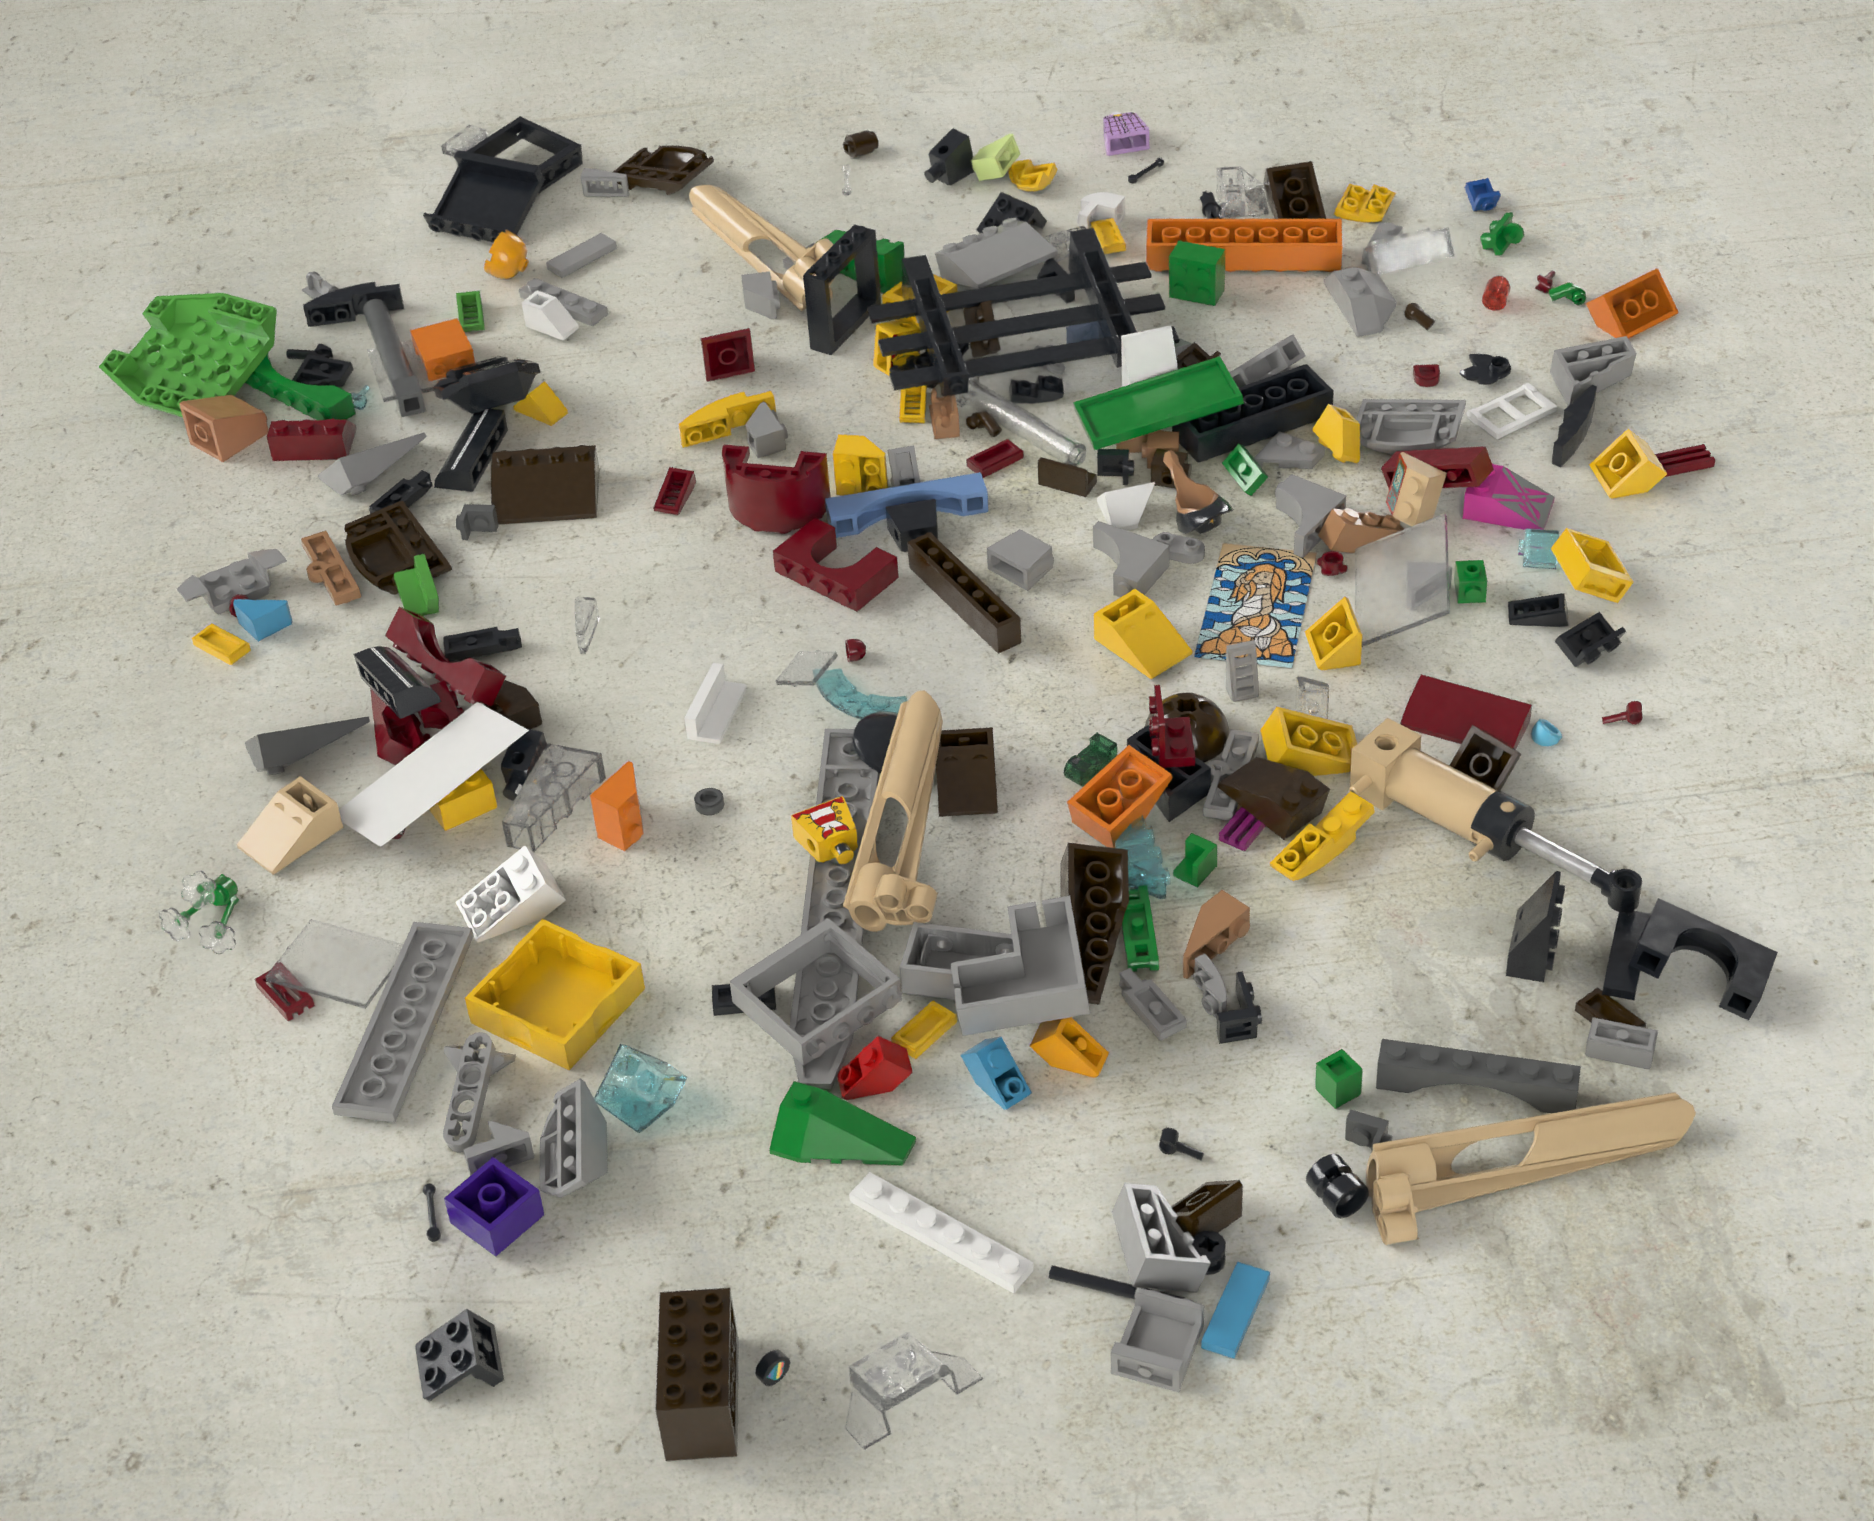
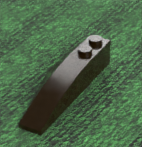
M1068 843L1060 863L1061 897L1070 896L1088 1003L1099 1005L1129 902L1128 850Z

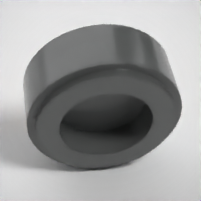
M716 788L702 789L694 797L695 808L702 815H715L724 808L723 793Z

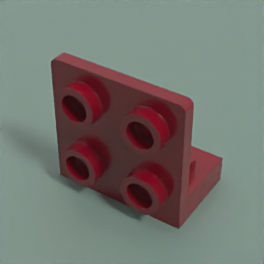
M1154 685V696H1149V712L1154 714V716L1149 718L1150 736H1155V738H1151L1152 756H1158L1159 766L1162 768L1195 766L1190 717L1164 718L1160 685Z

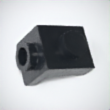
M1098 449V476H1123V485H1128L1129 476H1134V460H1129V449Z

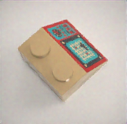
M1404 452L1400 453L1386 499L1391 515L1412 527L1431 523L1447 473Z

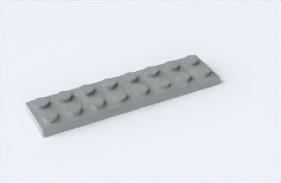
M413 922L333 1102L332 1110L334 1115L396 1122L474 937L472 928Z

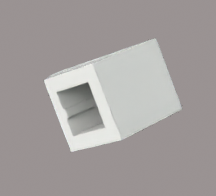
M537 290L522 302L525 325L528 328L563 341L579 328L578 323L559 300L552 295Z

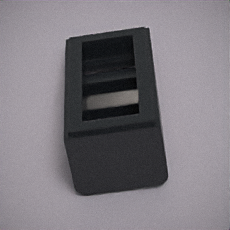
M1564 593L1508 602L1510 625L1569 626L1568 607Z

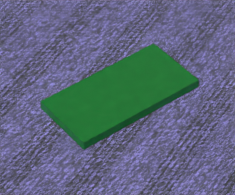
M1220 356L1073 402L1075 412L1094 450L1244 404L1243 395Z

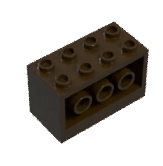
M730 1288L660 1292L656 1416L666 1461L737 1457L739 1337Z

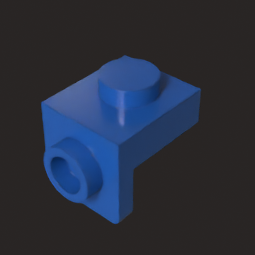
M1489 178L1467 182L1464 187L1473 211L1491 210L1496 207L1501 197L1500 191L1493 190Z

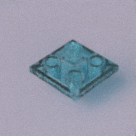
M620 1044L594 1100L598 1105L634 1131L641 1133L675 1105L688 1077L661 1059L625 1044Z

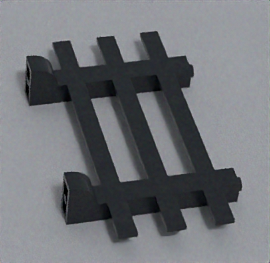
M1094 228L1070 232L1068 265L1070 274L940 295L926 255L903 258L902 297L904 301L868 306L867 311L871 323L916 316L921 333L879 339L878 344L883 357L927 350L933 366L889 373L894 391L939 383L943 397L968 393L969 378L1105 355H1112L1116 368L1122 367L1121 336L1137 333L1130 316L1165 310V304L1160 293L1123 299L1117 283L1151 278L1152 274L1147 262L1110 267ZM1080 289H1085L1091 304L958 327L951 326L946 312L976 307L981 302L991 301V304ZM1096 321H1098L1104 338L966 361L963 360L958 344ZM1171 326L1174 344L1179 343L1177 332L1174 326Z

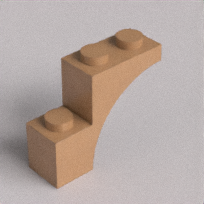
M1158 430L1117 443L1116 449H1129V453H1142V458H1147V469H1151V462L1157 448L1179 451V432Z

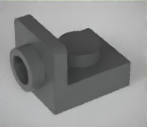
M464 504L461 514L456 517V528L460 530L462 540H468L471 531L497 532L499 527L495 505Z
M1350 1109L1346 1118L1345 1140L1360 1146L1371 1147L1372 1153L1373 1144L1392 1141V1135H1388L1389 1120Z

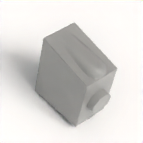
M1021 529L987 548L988 569L1026 591H1029L1053 568L1052 546Z

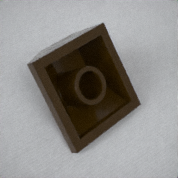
M1472 725L1449 766L1497 791H1501L1521 753L1489 732Z

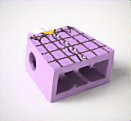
M1114 111L1110 116L1103 118L1104 142L1107 156L1149 149V128L1135 112L1121 114L1119 111Z

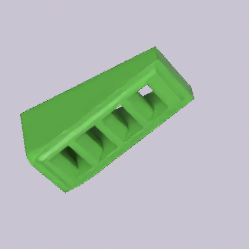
M480 291L456 293L459 322L464 332L485 330Z

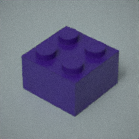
M494 1157L444 1197L450 1223L495 1257L545 1215L539 1189Z

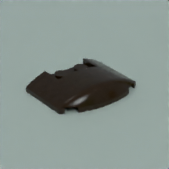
M664 145L659 146L656 151L651 153L648 152L646 147L640 149L613 172L627 175L629 190L640 186V188L665 190L666 195H670L686 186L710 166L714 159L712 156L707 158L705 151L692 147Z
M403 501L345 524L344 529L347 532L345 545L352 563L366 580L383 591L393 595L399 593L394 580V573L414 569V556L425 554L432 578L452 570L450 563Z

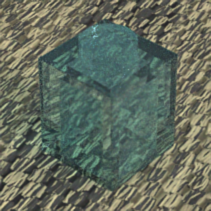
M1526 529L1525 539H1519L1518 556H1523V567L1556 569L1557 559L1551 547L1559 538V531Z

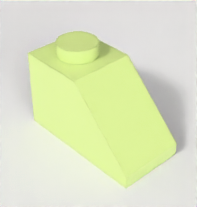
M1008 134L981 148L971 160L972 168L976 172L979 181L1003 177L1021 153L1013 134Z

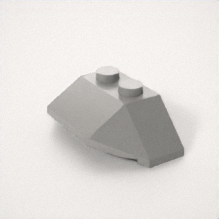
M1355 267L1334 271L1324 279L1325 286L1357 337L1382 331L1384 324L1396 307V301L1379 275Z
M581 1078L555 1094L553 1100L555 1105L547 1117L540 1137V1190L558 1198L579 1190L608 1173L607 1122L585 1081Z

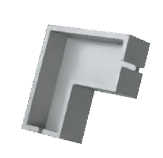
M1070 896L1042 900L1047 926L1042 928L1040 927L1036 902L1007 906L1014 952L951 963L956 1010L962 1036L1090 1014Z

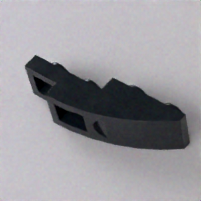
M375 282L345 287L319 296L303 304L308 327L356 321V315L364 314V305L372 299L384 301L388 311L404 309L400 284L376 287Z

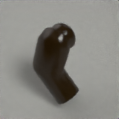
M1410 303L1406 306L1404 315L1408 320H1415L1427 331L1435 323V320L1419 304Z
M987 411L972 413V416L966 418V424L971 430L977 427L986 428L992 437L999 435L1002 431L999 424Z

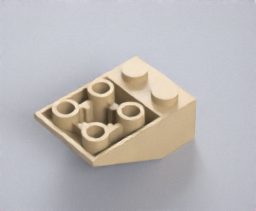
M300 776L277 791L238 842L237 848L274 875L343 828L337 802Z

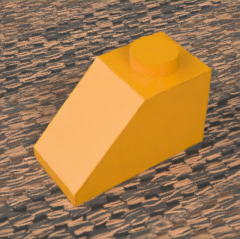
M1072 1017L1040 1023L1030 1044V1047L1051 1067L1093 1078L1099 1076L1109 1054Z

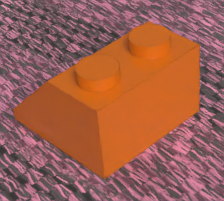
M628 761L590 795L597 837L623 851H626L644 834L634 766L632 762Z

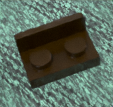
M991 301L981 302L976 307L963 309L965 325L995 321ZM999 338L969 342L971 354L974 358L996 354L1001 350Z

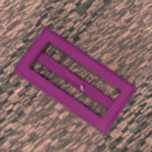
M1241 807L1219 832V841L1245 852L1266 826L1258 820L1243 839L1238 841L1256 819Z

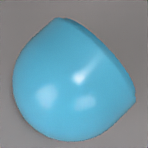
M1539 719L1532 728L1531 738L1538 745L1553 746L1562 739V734L1549 721Z

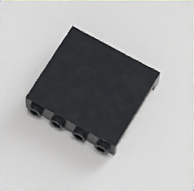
M457 150L454 159L458 168L433 214H423L429 228L438 233L445 232L457 237L465 236L477 241L484 240L493 243L501 232L505 233V230H509L517 235L545 181L539 166Z

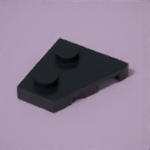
M308 354L292 378V381L308 385H335L343 387L354 368L352 363L348 361Z

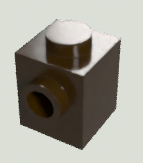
M1157 448L1151 462V483L1155 482L1154 486L1175 488L1171 471L1163 462L1164 454L1170 450ZM1173 451L1178 456L1179 463L1186 475L1190 478L1192 465L1188 464V453Z

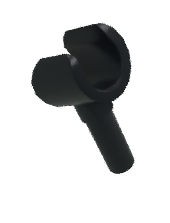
M1164 1128L1162 1130L1159 1143L1162 1153L1173 1154L1177 1151L1202 1160L1203 1152L1178 1142V1131L1173 1128Z

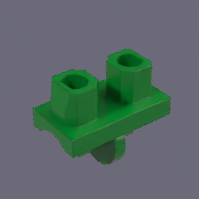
M1513 212L1505 213L1501 220L1492 221L1489 228L1490 232L1481 235L1480 240L1484 250L1493 249L1495 256H1501L1511 243L1517 244L1522 241L1525 235L1521 225L1512 223Z

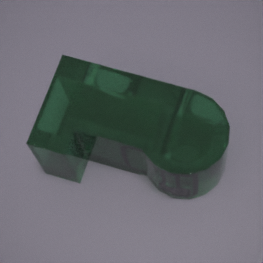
M1098 732L1090 738V744L1079 752L1078 755L1072 756L1067 761L1063 772L1064 777L1084 787L1117 756V743Z

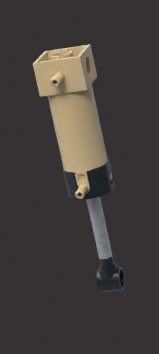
M1386 718L1352 748L1349 792L1352 791L1375 807L1384 810L1395 801L1461 836L1475 846L1469 852V858L1475 862L1486 853L1502 861H1508L1523 847L1600 888L1601 894L1608 898V904L1613 910L1620 913H1628L1637 909L1642 887V878L1637 872L1630 869L1608 872L1532 832L1535 812L1531 806L1502 791H1497L1420 751L1422 735Z

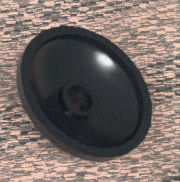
M883 711L866 715L857 723L853 732V746L858 756L865 764L878 773L882 771L897 719V712Z

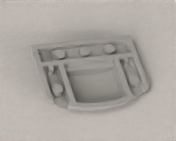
M1363 399L1356 419L1360 423V444L1366 448L1386 454H1394L1396 451L1440 449L1456 441L1466 400Z

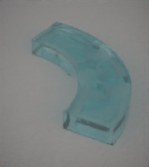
M841 668L814 673L816 686L825 700L839 711L858 719H862L866 715L875 712L889 711L898 713L901 703L908 701L907 696L864 695L858 692L857 687L847 680Z

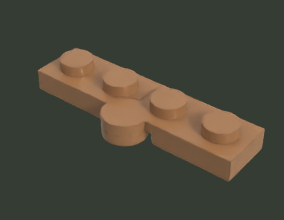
M327 531L301 538L302 546L312 562L306 568L309 580L314 583L323 582L336 606L360 598V589Z

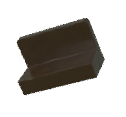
M1040 457L1038 460V485L1087 497L1097 483V474L1088 472L1087 469Z

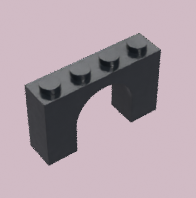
M1658 898L1628 965L1658 979L1671 953L1679 950H1692L1702 953L1714 960L1726 975L1727 985L1719 1007L1749 1021L1762 998L1778 952Z

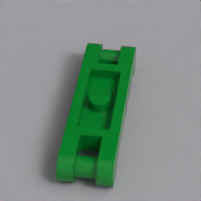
M1139 885L1138 889H1129V902L1121 926L1127 969L1131 968L1133 972L1143 968H1149V971L1159 970V957L1147 885ZM1136 953H1147L1148 956H1136Z

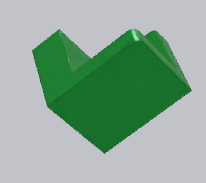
M1191 833L1185 840V858L1173 870V876L1198 888L1217 867V844Z
M1341 1049L1316 1063L1315 1088L1337 1109L1361 1095L1363 1068Z

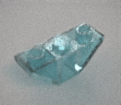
M1141 815L1130 823L1115 841V848L1128 850L1129 887L1138 889L1139 885H1147L1149 895L1158 899H1165L1166 886L1171 884L1169 870L1167 867H1162V853L1159 846H1154L1153 828L1146 825L1145 819Z

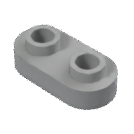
M1162 532L1153 538V540L1169 545V560L1195 564L1202 561L1205 557V545L1196 538H1189L1169 532Z

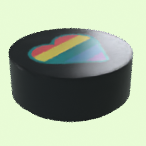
M780 1350L770 1351L757 1364L755 1375L764 1385H775L788 1372L790 1359Z

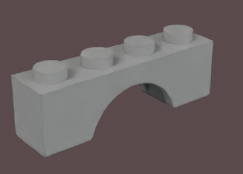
M1294 334L1229 373L1236 385L1241 387L1273 376L1301 360L1306 355Z

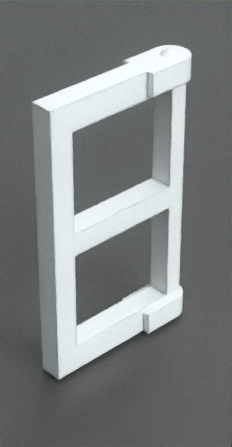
M1526 383L1516 390L1467 411L1466 415L1475 425H1479L1495 439H1499L1556 412L1557 406L1539 393L1530 383ZM1525 394L1542 408L1525 416L1508 402ZM1500 407L1516 421L1498 428L1482 414Z

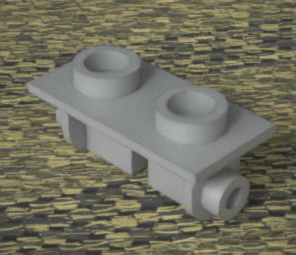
M309 272L306 275L308 286L302 289L312 299L338 290L336 286L323 281V278L317 272Z

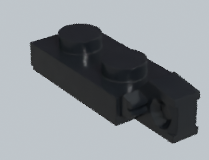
M422 470L411 480L403 478L369 506L370 514L399 501H403L409 508L433 486L430 473Z
M497 627L444 636L443 638L444 654L450 662L522 648L521 635L518 628L498 630Z

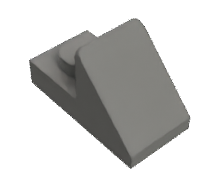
M914 445L888 449L892 487L920 483Z
M488 1121L492 1140L463 1149L470 1176L492 1157L507 1167L535 1158L528 1132L494 1121Z

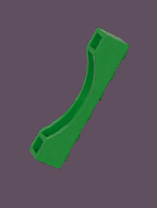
M269 354L265 356L245 382L252 388L258 389L269 397L275 398L315 420H348L356 414L351 393L335 385H308L287 379L271 366Z

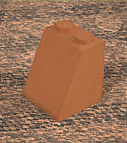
M233 395L187 400L179 403L190 444L221 462L231 458L268 433L266 414L261 409H257Z

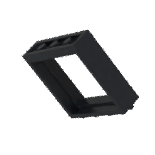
M521 116L466 151L495 157L519 140L524 139L555 154L539 165L545 179L539 193L583 164L581 144Z
M854 224L803 274L811 350L832 356L869 317L867 307L881 305L876 230ZM855 258L857 294L832 318L829 283Z

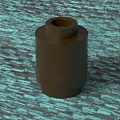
M868 130L847 135L843 142V149L851 158L872 153L874 149L878 148V138L875 132H869Z

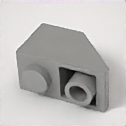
M770 271L741 275L745 308L767 318L777 319L776 309H780L776 280L771 281Z
M766 402L760 403L746 423L748 445L757 458L786 450L785 439L788 438L787 429L784 424L779 423L776 412L774 410L771 411Z

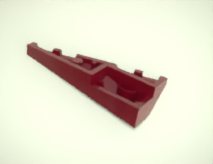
M370 688L377 757L397 765L432 736L421 732L419 728L421 722L415 714L399 719Z

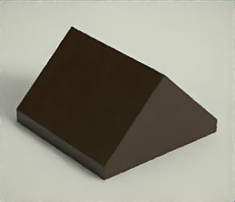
M1240 1180L1204 1183L1171 1206L1178 1216L1176 1223L1183 1233L1189 1232L1193 1238L1203 1231L1219 1233L1242 1216L1243 1185Z

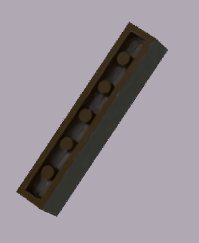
M931 532L907 542L909 568L998 654L1022 643L1020 617Z

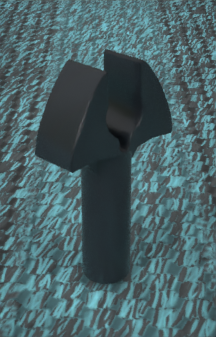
M318 344L315 350L288 349L286 351L288 359L305 360L308 354L333 358L332 349L324 344Z

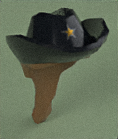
M1172 450L1164 454L1163 462L1171 471V477L1177 491L1175 500L1178 530L1184 534L1196 530L1201 534L1218 527L1221 524L1222 514L1234 510L1229 502L1206 484H1198L1191 480L1180 465L1178 456Z

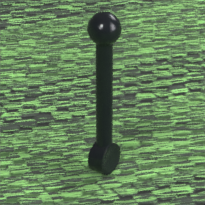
M1159 157L1155 163L1139 173L1129 175L1128 182L1134 184L1139 177L1155 167L1163 166L1164 159Z
M427 1183L423 1186V1193L427 1196L430 1227L426 1234L429 1241L435 1242L441 1237L440 1230L436 1227L433 1194L436 1188L433 1184Z

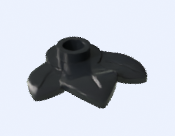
M1469 354V359L1473 366L1460 371V375L1467 380H1477L1478 384L1489 385L1508 376L1511 373V365L1509 360L1502 356L1493 357L1488 354Z

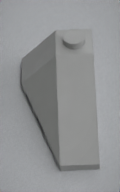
M424 432L339 458L322 471L318 477L340 495L350 492L352 496L360 494L366 490V485L427 436Z

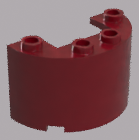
M723 444L722 459L728 506L732 516L738 522L756 532L765 531L787 534L791 530L802 528L813 518L821 519L826 513L825 499L831 498L827 453L800 451L795 467L747 463L750 457L748 446Z

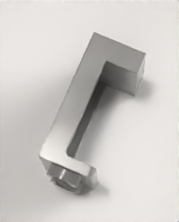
M1137 1288L1134 1309L1120 1343H1114L1111 1351V1374L1179 1392L1204 1327V1306L1190 1299H1180L1162 1294L1157 1290Z

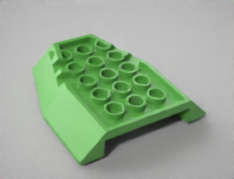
M225 293L156 296L142 313L151 325V328L129 354L113 349L100 364L99 368L137 404L183 417L179 405L182 401L236 395L274 346L277 309Z

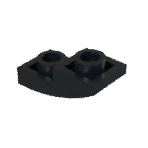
M1038 375L1036 383L1011 379L1009 385L1010 403L1034 404L1063 398V379Z

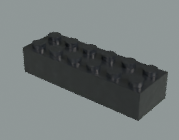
M1305 364L1238 387L1243 395L1244 404L1172 426V432H1179V444L1197 463L1229 453L1238 444L1244 447L1274 437L1279 431L1284 433L1318 421L1328 404L1333 405L1334 390Z

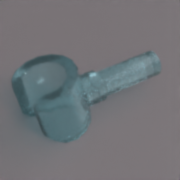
M365 385L358 393L351 392L354 408L359 410L365 408L367 404L365 395L370 390L368 385Z

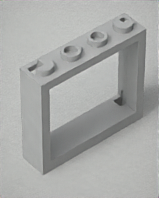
M829 918L730 980L732 1002L803 1066L814 1058L820 1057L826 1050L838 1042L844 1041L850 1034L862 1026L868 1025L874 1018L886 1010L895 1007L902 1000L900 978ZM831 950L876 989L804 1037H801L761 1002L758 997Z

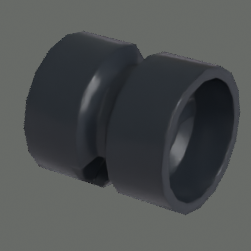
M1329 1154L1314 1163L1306 1175L1308 1186L1318 1198L1322 1199V1202L1336 1218H1346L1354 1214L1365 1204L1369 1196L1367 1186L1356 1174L1352 1173V1169L1338 1154Z

